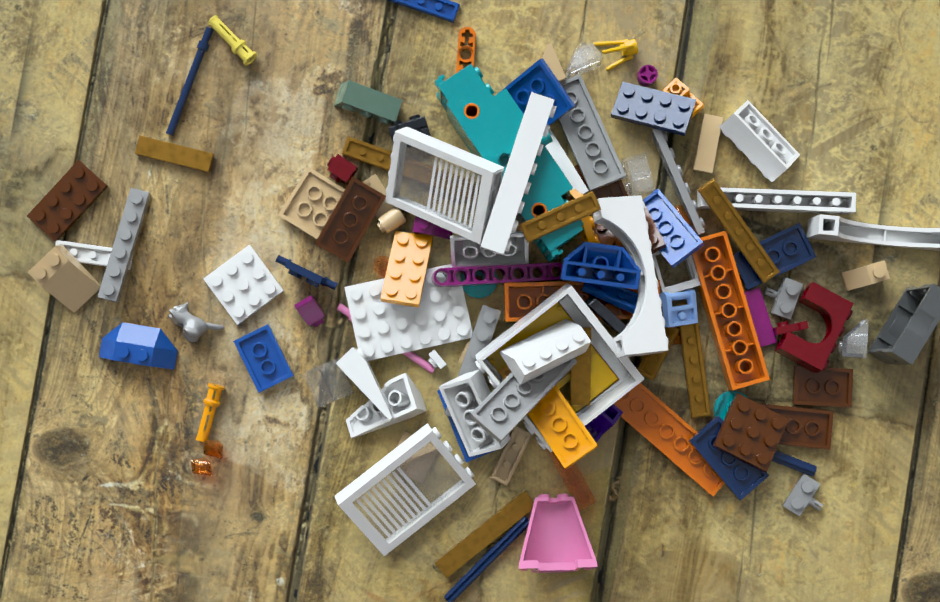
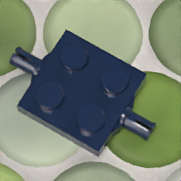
M280 255L277 256L275 262L289 269V274L299 279L304 276L307 278L305 282L316 287L320 284L333 290L336 289L338 283L328 279V277L324 278L291 262V259H286Z

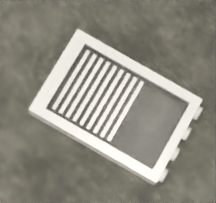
M409 127L395 131L385 202L481 244L502 182L504 167Z
M428 423L335 495L339 507L383 556L391 552L476 485L472 478L475 475L470 468L462 466L464 462L460 456L452 454L453 448L446 440L443 442L440 439L442 437L441 433L436 427L432 429Z

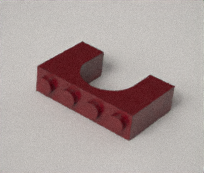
M811 282L806 285L799 302L817 311L823 317L826 324L824 338L819 343H810L787 332L782 335L775 352L814 373H818L827 368L829 364L827 359L830 353L832 354L837 347L835 342L845 330L843 325L853 313L851 308L854 303L815 282Z

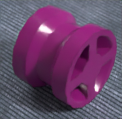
M652 65L642 66L637 74L639 84L642 86L652 85L658 76L657 69Z

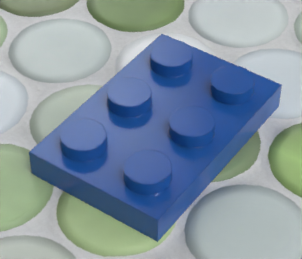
M269 324L233 341L258 393L294 376Z

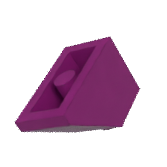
M415 216L414 234L450 240L451 231Z
M309 296L294 305L308 326L313 325L317 327L324 323L323 319L327 317L314 296Z

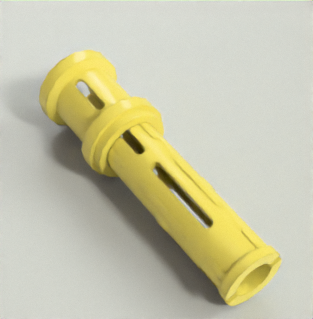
M217 15L210 18L208 25L229 44L232 53L237 54L243 60L245 66L251 64L256 59L257 53L252 51L244 40H240Z

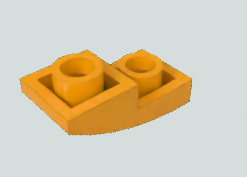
M677 78L662 90L696 99L691 119L704 108V104L691 94L690 89Z

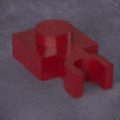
M785 321L777 323V327L773 328V332L776 336L787 332L808 329L809 326L807 321L793 324Z

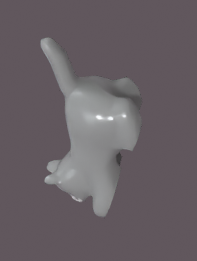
M188 302L169 310V318L175 325L183 327V336L189 342L198 341L199 337L205 334L208 329H224L223 325L207 323L191 315L188 311Z

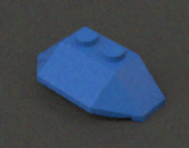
M584 241L563 259L560 279L638 290L641 269L636 265L624 247Z
M122 322L102 338L99 357L175 370L178 350L162 329Z

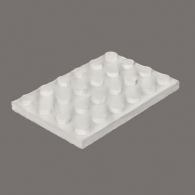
M452 264L427 269L419 308L381 302L380 298L385 278L344 287L357 347L366 353L367 357L365 359L367 361L472 337L473 331L463 286L437 287L431 280L432 274L436 270L452 268ZM457 272L456 279L461 282L460 273ZM437 273V280L441 283L445 282V275Z

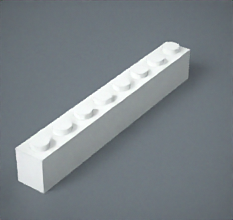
M531 92L480 246L481 249L504 255L505 251L509 252L512 240H509L511 232L515 233L519 221H516L515 218L517 213H522L525 202L521 200L523 194L528 195L531 186L528 179L530 174H535L537 164L534 161L536 155H541L544 146L540 142L542 136L547 137L550 125H547L549 117L553 118L556 106H553L554 99Z
M721 188L736 210L847 215L856 212V193ZM697 191L698 209H710Z

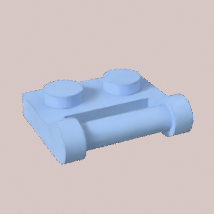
M686 289L683 292L660 293L659 297L662 301L665 327L698 323L696 292L694 289ZM687 300L686 305L672 306V301Z

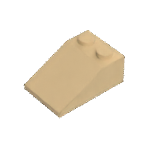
M64 245L55 246L28 271L43 289L74 313L100 290L101 286Z

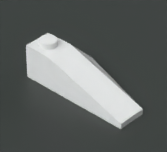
M352 347L336 364L389 420H392L394 415L369 362L365 359L367 357L366 353L361 348L356 349Z
M407 373L387 381L381 389L394 418L389 420L369 400L346 419L351 438L399 423L427 411L420 391Z

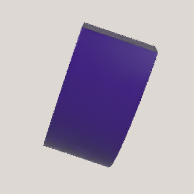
M614 404L585 425L596 443L617 422L623 413Z

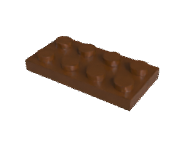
M78 160L32 209L27 217L56 242L105 191L108 185L83 162Z
M351 177L314 244L349 263L386 196L358 179Z
M758 403L789 419L779 444L830 450L834 411Z

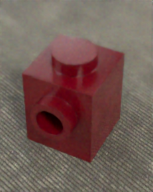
M339 154L336 157L333 156L327 164V170L331 173L329 177L338 183L341 180L347 185L351 177H354L359 170L357 166Z

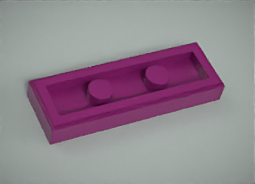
M760 287L745 291L760 347L776 343L777 341Z

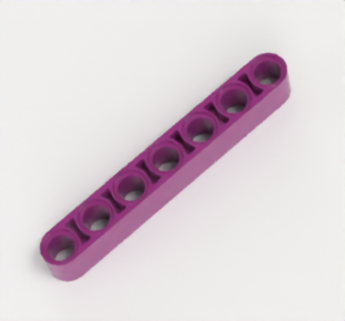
M536 263L440 268L432 274L431 280L437 287L554 282L560 280L562 264ZM552 267L558 269V277H554L551 274ZM533 268H537L540 271L539 278L533 276ZM514 269L520 270L522 274L520 279L514 277ZM495 270L502 272L503 278L501 280L495 278ZM476 271L483 273L484 279L482 281L475 278ZM457 272L464 274L465 280L463 282L456 279ZM437 273L445 275V282L441 283L437 280Z

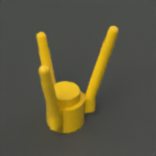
M635 39L589 43V46L619 45V47L602 51L603 54L620 51L622 56L625 55L624 58L606 68L607 71L627 60L633 59V55L638 54V46Z

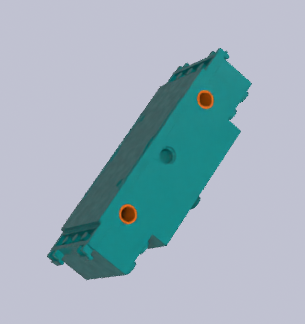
M469 64L447 80H445L444 74L438 76V79L434 81L438 88L436 97L446 110L448 120L471 154L503 166L504 176L524 114L506 88L493 96V89L488 83L485 84L483 82L481 71L478 67L474 68L472 64ZM549 133L547 137L542 136L540 142L544 146L541 155H536L534 161L537 164L535 174H530L528 182L531 183L528 195L523 194L521 201L525 202L522 213H517L515 218L519 221V224L537 217L535 214L541 215L569 202L566 198L572 191L573 186L545 147L553 142ZM580 219L531 243L535 242L549 263L552 260H556L563 253L562 249L558 251L559 248L581 233L584 224Z

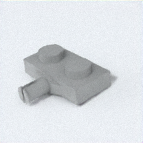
M783 277L777 291L766 287L764 295L774 298L771 314L791 320L803 284Z
M802 473L782 506L798 516L809 505L820 511V507L823 504L814 499L815 492L820 483Z

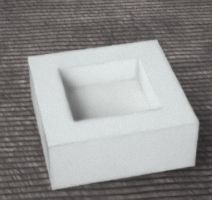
M435 349L428 354L431 357L428 360L435 369L437 367L442 369L447 365Z

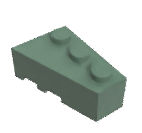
M348 80L340 85L334 106L359 113L366 118L378 119V122L389 125V123L396 122L402 100Z

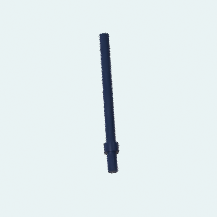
M206 27L202 40L198 42L196 47L198 48L167 128L166 134L171 136L174 135L203 56L209 49L210 44L208 43L213 33V29Z

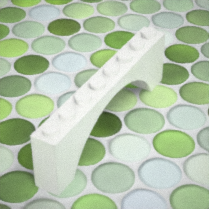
M642 195L598 198L597 201L601 210L593 213L594 223L603 226L613 233L622 242L631 258L641 269L638 300L634 314L625 329L613 338L616 357H632L668 351L669 341L664 328L665 319L662 316V301L658 293V280L654 270L655 261L651 253L652 243L649 240L648 222L645 218V204L642 201Z
M822 214L808 219L806 236L809 239L940 251V228L875 225L847 220L840 216Z

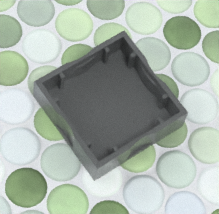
M932 283L921 287L906 288L867 353L885 364L913 365L940 320V287Z

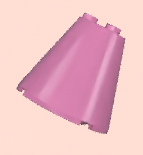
M540 494L538 497H535L519 562V570L526 572L527 569H531L533 573L575 572L580 568H584V570L596 568L597 561L574 497H569V494H558L557 498H550L549 494Z

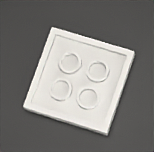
M248 245L203 278L237 325L284 292L251 245Z

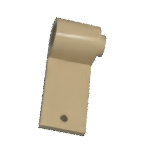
M376 174L363 181L366 185L386 196V189ZM385 197L376 213V217L379 220L376 224L382 233L386 231L389 234L407 221L398 207L385 202Z

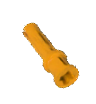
M208 383L207 385L209 389L207 397L203 400L205 408L196 437L197 441L208 442L216 408L221 404L219 401L222 390H225L224 386L214 383ZM209 415V419H208V422H207L206 430H204L205 423H206V419H207V416Z

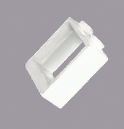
M657 251L652 254V258L655 261V276L657 280H660V293H675L700 285L692 255L685 259L690 280L665 287L656 259V255L661 253Z

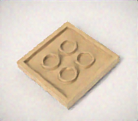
M308 167L278 216L317 239L345 189Z

